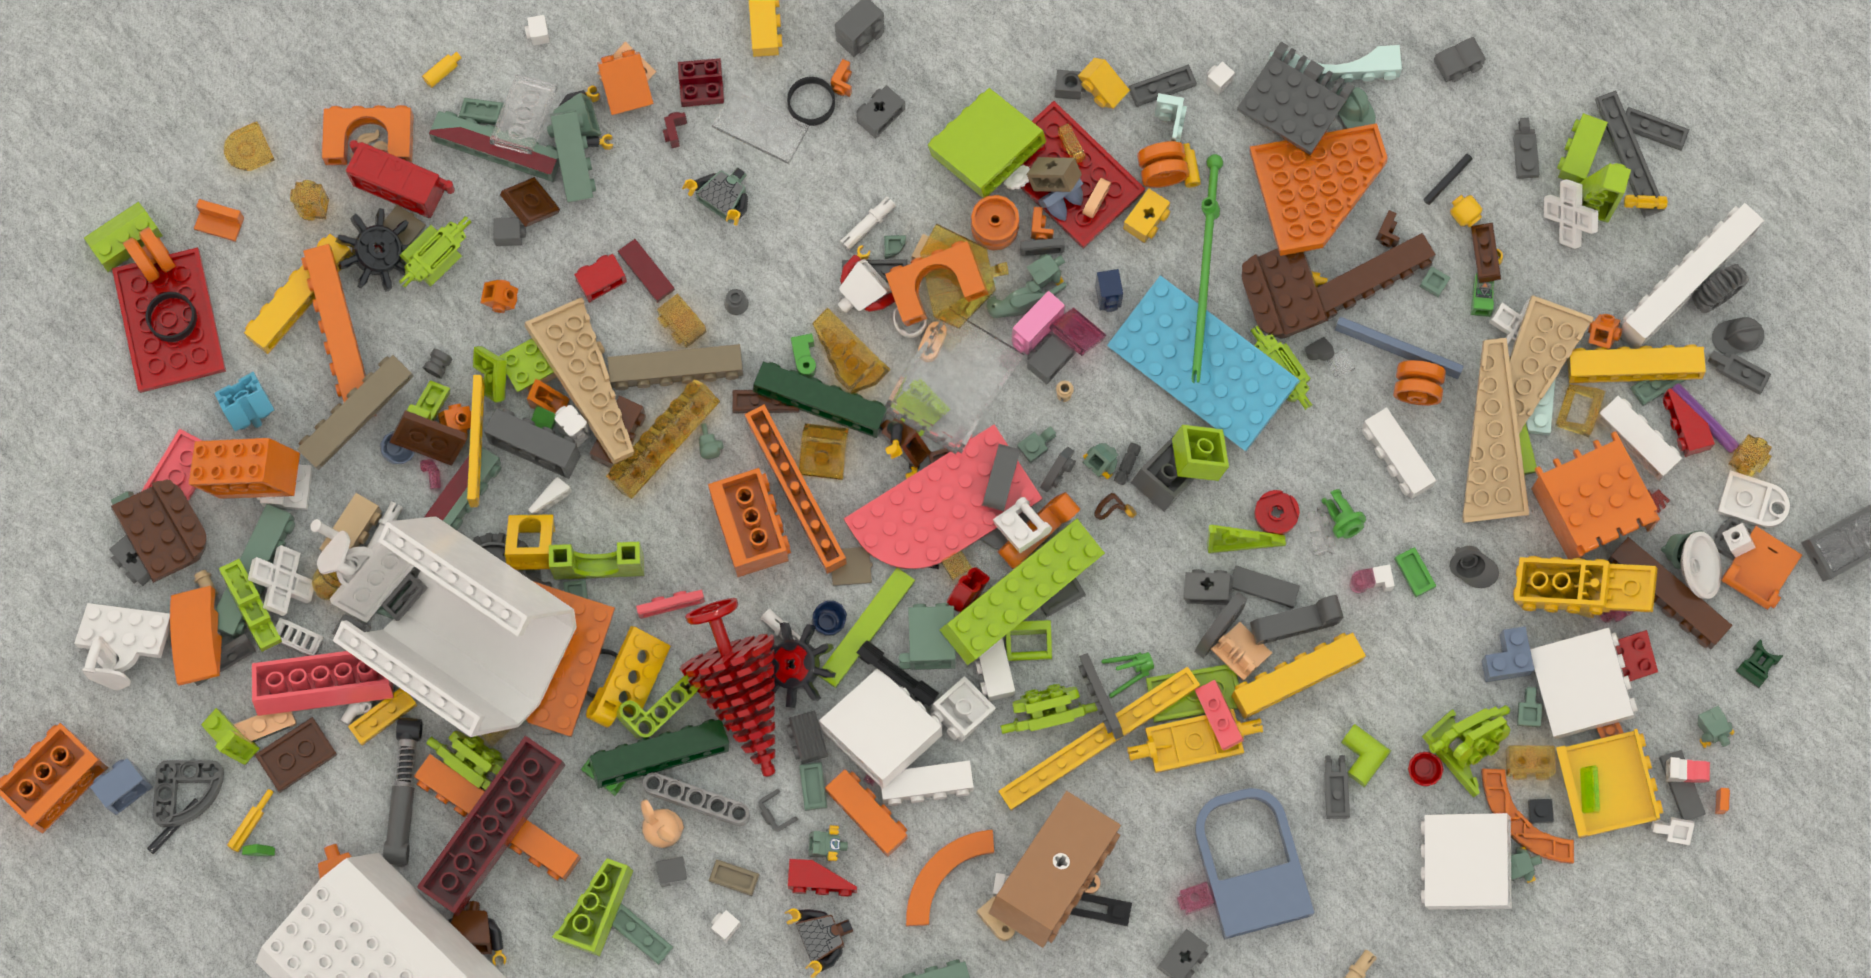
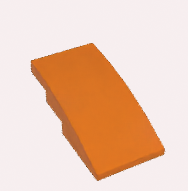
M211 585L171 595V645L176 682L179 686L220 676L222 636L217 633L219 613L214 609L215 589Z

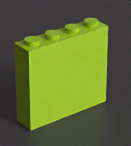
M988 88L985 92L979 94L969 107H965L956 119L950 121L945 129L934 136L927 145L933 158L978 195L985 198L1045 144L1046 139L1041 128L991 88Z

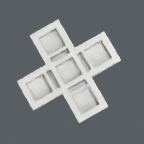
M1566 179L1560 181V198L1551 194L1544 197V217L1560 223L1559 243L1576 249L1581 247L1582 231L1590 234L1598 232V211L1582 206L1583 185Z
M1530 298L1526 301L1519 314L1504 303H1501L1489 321L1490 324L1507 334L1505 338H1507L1509 358Z
M280 545L276 548L273 564L258 557L252 559L248 580L267 587L263 605L264 609L283 616L287 614L290 598L306 604L311 602L316 581L296 573L301 553Z

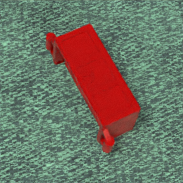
M356 140L350 142L354 155L346 168V173L353 187L393 204H398L427 218L432 217L444 191L448 194L455 192L452 181L441 178L437 173L366 143H358Z

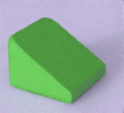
M536 406L531 420L539 428L548 427L553 430L556 424V415L553 412Z

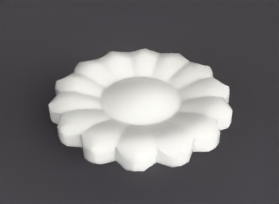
M1022 165L1014 171L1004 182L1007 189L1014 190L1025 186L1029 182L1026 174L1030 168Z

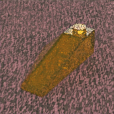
M828 307L812 323L827 353L828 361L834 369L836 379L851 394L877 385L891 370Z

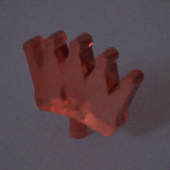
M1648 489L1658 509L1657 513H1660L1659 505L1665 509L1664 501L1669 503L1670 499L1659 489L1653 494Z

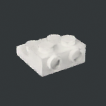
M299 464L294 496L257 497V500H260L263 507L269 504L280 509L308 510L313 467L311 465Z
M964 676L933 703L930 711L932 712L931 717L933 715L936 716L948 728L947 733L953 740L959 739L962 742L995 711L996 707Z

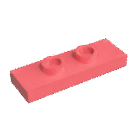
M702 589L689 593L680 591L674 593L673 597L664 598L661 596L653 598L651 602L637 605L636 608L639 618L642 619L702 604L705 602Z
M1213 680L1196 689L1195 692L1222 750L1225 751L1244 741L1217 681Z

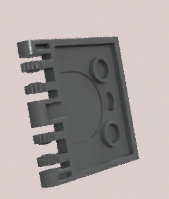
M1281 41L1237 107V111L1311 155L1352 94L1355 86L1347 82L1340 94L1337 95V92L1344 83V79L1340 77L1332 91L1327 89L1325 86L1333 75L1331 71L1326 73L1320 84L1317 83L1325 68L1311 60L1304 72L1301 73L1300 70L1308 58L1305 55L1300 57L1295 68L1289 66L1288 64L1294 58L1296 50L1291 48L1284 60L1281 61L1289 47Z

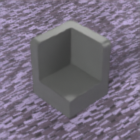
M683 856L656 862L661 887L671 886L670 883L687 879Z

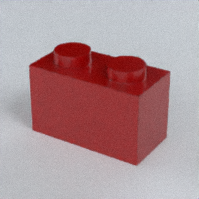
M613 254L601 256L596 260V263L590 266L585 265L574 274L588 302L627 282L626 276Z

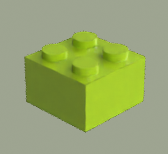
M1181 425L1173 436L1172 444L1178 477L1219 481L1229 468L1223 429Z

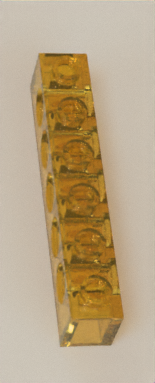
M694 379L686 385L681 395L670 403L669 408L656 418L655 423L649 430L640 436L639 441L633 446V456L615 464L610 469L606 478L621 494L632 499L720 403V400L705 384Z

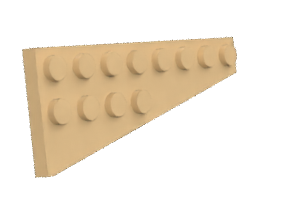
M1534 295L1530 297L1509 358L1519 434L1594 318Z
M583 298L576 299L526 321V330L583 418L587 421V424L612 463L615 464L633 456L634 450L627 429H625L622 414L615 399L616 395L614 390H612L609 381L610 377L602 353L599 351L596 335L592 330L590 317L587 314Z
M1507 338L1484 340L1482 343L1462 516L1463 523L1529 515Z

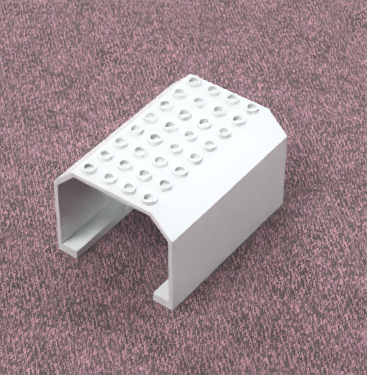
M437 517L387 521L378 542L421 570L417 579H420L421 583L428 588L399 621L393 619L383 630L363 632L349 621H341L333 641L470 737L519 727L540 705L576 630L574 609ZM418 587L411 593L407 601L417 591Z
M379 853L346 858L324 875L263 944L256 963L271 978H506Z

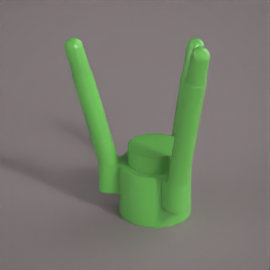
M1139 652L1134 655L1113 657L1101 661L1105 664L1132 660V662L1117 666L1116 670L1119 671L1133 667L1136 673L1140 672V674L1110 693V698L1119 694L1141 678L1150 675L1149 670L1154 669V663L1149 652L1143 654Z

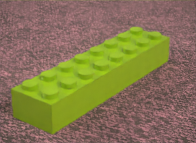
M1075 519L939 630L965 663L969 665L1092 565L1105 552L1081 522Z

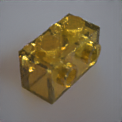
M311 180L296 182L295 189H291L290 201L294 204V209L297 210L299 216L308 221H314L315 218L326 219L329 198L322 184H316Z
M1748 434L1739 444L1728 464L1736 468L1738 473L1752 477L1756 472L1761 473L1763 468L1767 466L1772 457L1769 454L1772 447L1768 445L1766 440L1760 437L1755 438Z
M1509 745L1505 750L1506 776L1513 777V780H1526L1527 777H1536V780H1549L1556 773L1555 746Z

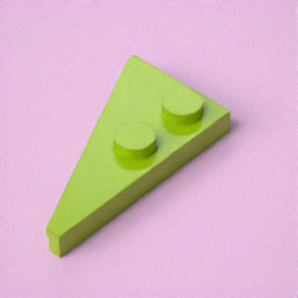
M1219 525L1208 526V553L1286 546L1285 535Z
M1453 709L1450 710L1421 736L1428 745L1438 741L1445 732L1451 730L1452 725L1456 724L1454 720L1456 716ZM1442 749L1437 751V756L1473 798L1480 793L1477 778L1473 777L1470 766L1463 769L1458 760L1453 756V750L1446 754Z

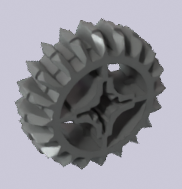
M1734 264L1721 270L1692 295L1694 305L1702 313L1714 310L1737 294L1748 283L1749 277L1739 264Z

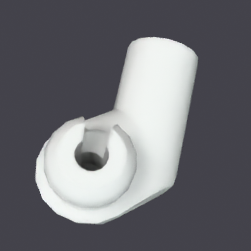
M369 701L349 704L340 721L350 725L355 716L365 714L371 710L372 704Z

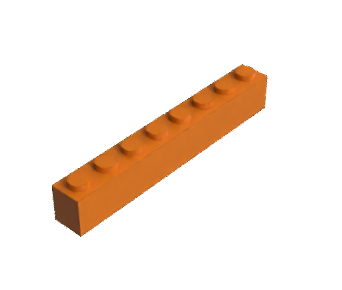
M330 244L303 250L305 257H302L301 260L304 270L309 271L310 278L307 279L309 290L315 293L316 299L312 301L315 312H320L319 328L321 334L325 333L327 341L324 342V347L327 355L331 354L333 362L329 363L332 375H336L339 384H335L338 397H342L343 402L348 399L346 397L353 388L356 387L358 389L364 383L362 380L366 373L333 250Z
M762 405L744 414L750 430L826 573L828 574L846 565L844 553L766 406Z
M429 754L414 775L418 781L417 786L426 792L431 789L437 793L436 799L445 805L450 802L455 806L453 810L463 817L471 812L485 792L431 754ZM526 820L511 841L509 847L519 855L522 852L530 857L528 861L539 868L542 865L547 868V874L557 881L559 878L566 881L581 859L577 853L528 820Z

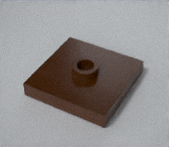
M535 177L506 188L500 193V196L525 227L554 216L560 211V208Z

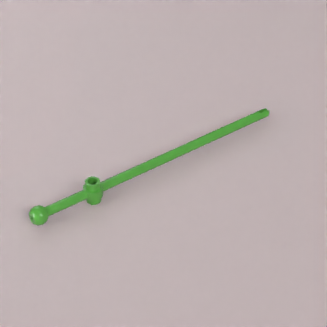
M1217 154L1210 155L1206 161L1207 167L1210 169L1208 197L1203 199L1201 206L1206 219L1191 378L1194 384L1195 379L1199 383L1201 378L1214 220L1220 216V206L1216 201L1218 171L1223 166V159Z

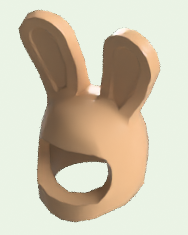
M643 800L641 802V810L644 817L642 833L646 841L659 848L673 846L680 840L684 830L683 821L675 812L669 809L653 810L648 800Z

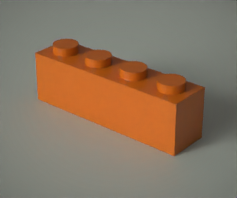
M844 769L825 787V791L887 857L890 856L908 839L906 834L907 828L899 820L895 822L890 817L892 815L891 811L884 804L880 806L874 800L877 797L868 787L864 790L859 784L861 780L853 771L848 773Z

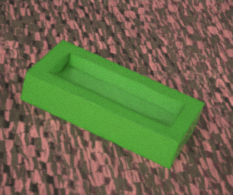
M1415 547L1394 558L1415 597L1436 588L1434 580Z

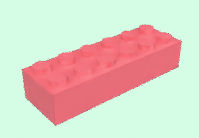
M348 651L252 663V702L258 716L394 698L393 683Z

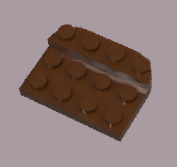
M1277 248L1260 256L1255 254L1242 264V281L1259 328L1266 334L1283 339L1329 321L1305 251L1280 256Z
M171 480L153 482L152 487L111 506V510L153 583L201 559L206 549L205 530L182 490Z

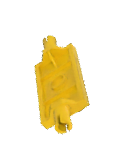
M1230 709L1243 738L1246 735L1263 732L1260 718L1241 723L1237 721L1234 709ZM1206 715L1145 728L1146 744L1127 747L1130 761L1150 757L1155 773L1244 754L1242 742L1225 751L1222 750Z

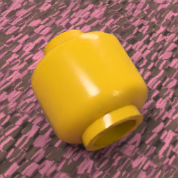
M1461 194L1451 202L1453 207L1450 210V214L1460 226L1464 227L1467 225L1469 228L1482 218L1483 208L1472 195L1463 197Z

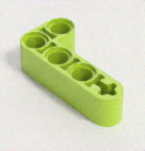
M688 675L683 676L646 712L636 702L629 700L618 707L617 718L635 738L639 740L649 738L699 688L691 686L685 690L683 687L689 683L688 679L690 677ZM672 692H676L681 696L680 703L672 701ZM624 707H630L633 710L632 717L629 718L623 714ZM658 707L662 708L665 712V717L662 719L655 715V709ZM640 723H645L649 727L648 734H642L639 731Z

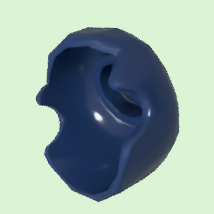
M834 600L824 601L815 608L812 615V625L816 626L815 630L824 636H834L844 628L847 612L842 604Z

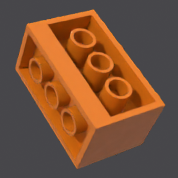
M270 438L195 441L189 485L220 499L294 496L300 453Z
M756 468L708 484L737 578L789 561L787 554L791 553L787 536L781 535V533H784L780 515L774 514L777 512L773 494L768 495V492L771 491L766 473L761 474L760 468Z
M61 723L52 726L47 731V736L41 742L35 743L31 747L30 753L25 758L19 759L14 764V769L8 775L0 778V796L26 822L42 834L94 783L95 778L109 768L75 734Z

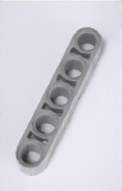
M648 773L643 779V787L647 794L652 797L739 827L746 825L750 820L747 806L738 801L658 773ZM651 780H658L660 785L657 789L651 790L648 788V783ZM673 787L681 789V793L677 797H671L669 791ZM696 794L701 795L703 799L700 804L694 805L690 802L692 796ZM721 802L724 804V808L720 812H714L712 810L713 804ZM736 810L745 811L746 814L743 819L736 820L733 817Z

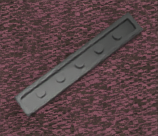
M1615 90L1596 97L1595 102L1603 121L1608 122L1606 128L1620 162L1626 168L1631 169L1628 181L1635 197L1637 195H1645L1657 198L1660 194L1617 91ZM1654 207V209L1640 208L1644 218L1665 210L1657 209V207Z

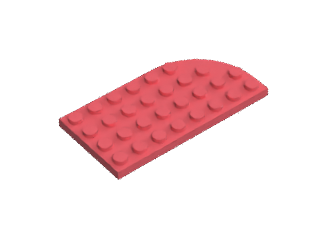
M994 424L844 518V521L858 543L875 559L877 558L896 568L924 569L948 560L995 530L997 527L993 519L1015 505L1016 501L1021 497H1025L1030 502V507L1040 502L1043 498L1019 461H1017L1004 511L982 506L999 444L1008 446Z

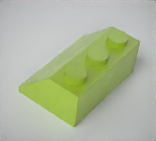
M138 201L85 236L84 239L106 271L110 272L112 268L131 258V255L122 243L132 237L143 247L145 244L139 237V232L148 226L156 238H161L163 235Z

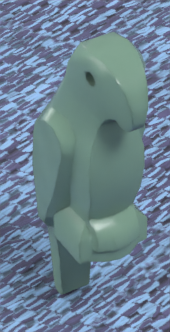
M1035 280L1027 281L1024 288L1013 291L1004 300H998L996 296L990 297L987 300V311L993 318L1024 315L1046 293L1041 292V288ZM1066 283L1058 285L1050 290V292L1054 296L1066 288Z

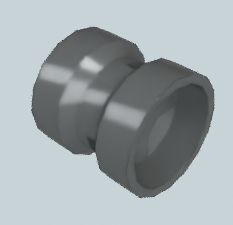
M434 348L430 354V361H426L423 369L429 374L442 379L445 373L444 368L449 366L453 359L443 351Z

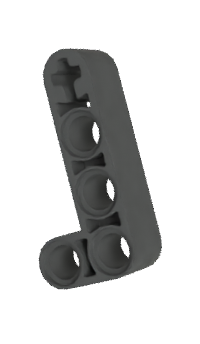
M1331 595L1318 600L1313 605L1253 620L1250 622L1256 645H1261L1332 627L1339 624L1344 616L1337 595Z

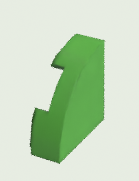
M261 844L246 845L242 849V855L275 856V848Z

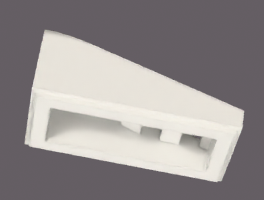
M555 478L528 509L530 515H540L572 493L570 486L560 478Z
M279 618L275 627L282 639V642L279 644L309 656L316 655L324 638L283 618ZM285 627H287L288 629H287V631H286L284 637L282 638L281 635H282V633H283ZM293 630H295L297 632L291 642L289 641V639L293 633ZM302 634H304L305 637L301 646L297 645ZM312 637L314 638V640L312 642L310 649L308 650L306 649V646L310 638Z

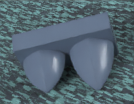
M1079 178L1071 192L1051 191L1039 199L1038 202L1041 207L1047 208L1054 217L1065 221L1067 209L1063 197L1075 205H1081L1083 201L1081 185H1083V182Z

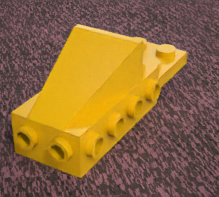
M1538 556L1520 557L1519 565L1516 568L1517 583L1514 588L1513 597L1514 601L1525 611L1544 609L1546 612L1556 613L1558 610H1565L1568 613L1578 614L1587 618H1594V615H1602L1603 612H1610V610L1653 612L1658 568L1646 565L1610 564L1609 561L1604 559L1591 561L1582 558L1570 560L1560 557H1551L1550 559Z

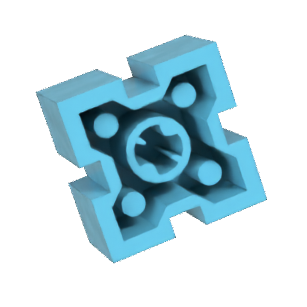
M254 372L239 379L237 384L233 386L228 385L214 393L223 413L235 432L239 429L247 428L251 422L255 428L262 425L260 419L267 417L274 411L264 388Z

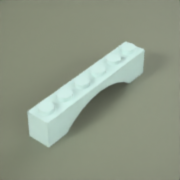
M1400 45L1378 46L1371 53L1350 63L1338 65L1318 63L1325 69L1317 82L1321 83L1328 71L1333 72L1332 78L1328 83L1337 81L1340 77L1344 79V83L1358 79L1363 81H1373L1376 78L1394 80L1400 76L1402 70ZM1286 51L1281 61L1284 60L1289 51ZM1270 52L1269 59L1271 58L1274 52ZM1295 53L1294 58L1291 59L1288 65L1295 68L1300 56ZM1306 60L1305 64L1300 70L1301 73L1304 72L1310 60Z

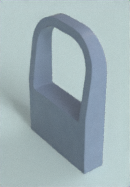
M1255 788L1227 793L1208 801L1197 817L1195 837L1224 940L1313 916L1315 912L1288 820L1281 803L1272 794ZM1255 799L1265 803L1275 815L1288 863L1220 881L1205 834L1206 818L1214 809L1238 801Z

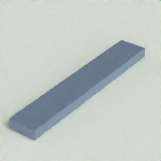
M1343 317L1339 318L1335 331L1405 359L1437 364L1446 370L1445 375L1456 379L1459 378L1464 367L1459 363Z

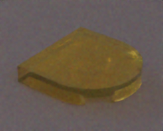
M257 121L235 130L227 137L224 143V155L229 164L237 169L251 171L275 161Z

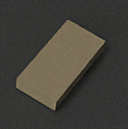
M716 859L709 882L753 896L760 874Z

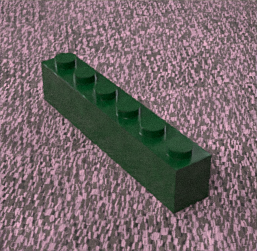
M763 361L753 384V392L758 393V395L780 401L788 406H794L799 410L874 438L878 437L881 430L880 426L887 414V407L879 401H869L858 393L850 394L836 385L829 386L823 384L817 378L804 377L798 371L785 370L773 362L766 363Z
M709 719L701 725L694 727L693 725H688L681 728L680 731L673 733L671 731L663 732L658 737L651 739L648 737L642 738L637 743L630 745L621 744L613 750H599L590 756V767L597 789L645 776L648 773L659 772L729 752V740L723 722L719 719Z

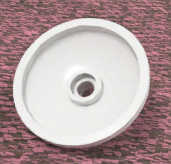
M1694 532L1687 538L1683 546L1681 570L1689 589L1701 599H1710L1717 594L1721 584L1722 566L1720 555L1713 539L1705 532Z

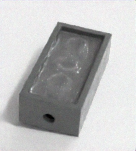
M1871 504L1801 542L1823 582L1838 576L1871 557Z

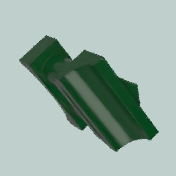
M1761 639L1752 648L1754 652L1750 658L1744 660L1736 670L1738 674L1757 688H1760L1768 678V672L1772 665L1776 666L1783 657V655L1768 653L1764 649ZM1763 656L1765 661L1760 665L1757 662Z

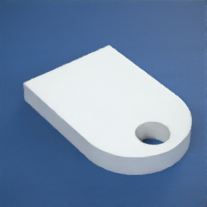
M1730 470L1717 514L1757 527L1773 528L1782 523L1787 517L1790 503L1787 494L1779 486ZM1779 504L1783 509V513L1775 514L1772 511V505Z

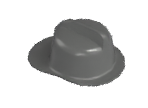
M1750 317L1724 321L1718 324L1712 333V342L1715 348L1722 353L1729 354L1757 349L1765 338L1762 325Z
M1464 546L1455 549V554L1450 560L1449 565L1451 572L1474 588L1490 587L1497 581L1499 577L1497 564L1484 555L1477 547Z

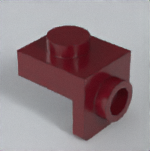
M673 112L664 117L666 129H663L665 142L670 141L671 148L680 147L676 127L687 124L685 112Z

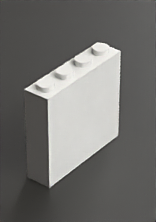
M1610 628L1530 649L1555 739L1636 718L1634 712L1638 711L1635 698H1630L1628 692L1629 689H1632L1629 677H1624L1622 668L1626 667L1622 654L1618 655L1616 646H1619L1616 632H1611Z
M879 669L870 674L819 720L821 731L883 789L942 736V723L934 715L931 717L921 702H915L910 697V693L906 688L899 687L894 680Z
M1507 813L1425 815V821L1421 822V834L1425 835V844L1421 845V856L1425 858V867H1421V879L1425 881V890H1421V901L1425 903V907L1429 910L1512 909L1511 817Z

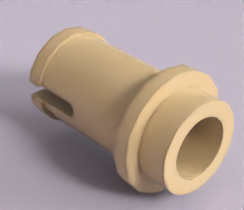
M1061 381L1056 386L1057 398L1060 401L1061 399H1063V402L1069 401L1073 394L1074 388L1069 381Z
M202 570L194 575V582L198 583L200 588L211 585L215 589V597L219 594L210 578L211 573H208L207 570Z

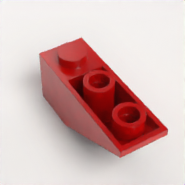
M1668 389L1663 397V405L1670 412V425L1673 431L1676 430L1679 450L1684 452L1685 457L1711 450L1715 443L1708 423L1672 389Z
M789 859L788 889L792 890V893L806 894L807 890L815 891L817 895H829V892H838L839 896L851 897L852 893H857V886L817 862L805 859Z

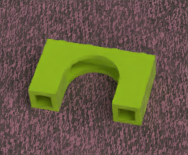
M640 541L617 542V551L606 554L579 553L574 551L572 544L549 545V568L555 580L644 576V553Z

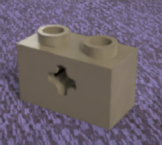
M1038 157L1026 175L1034 191L1071 192L1082 174L1075 158Z

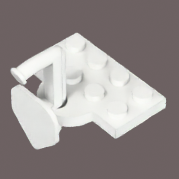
M315 519L311 523V531L319 532L331 539L330 543L318 557L317 566L319 572L322 574L336 572L339 582L342 584L330 598L331 604L367 623L414 566L379 542L372 549L364 546L349 549L350 538L347 532H338L321 523L320 520Z
M87 603L74 643L78 648L90 649L85 666L82 669L85 676L91 681L116 691L130 686L131 681L124 674V671L129 670L136 664L139 656L161 658L170 631V614ZM96 662H97L103 669L95 668Z

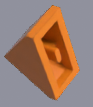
M535 379L527 397L530 408L535 409L538 406L553 413H556L563 406L567 407L570 398L538 379Z

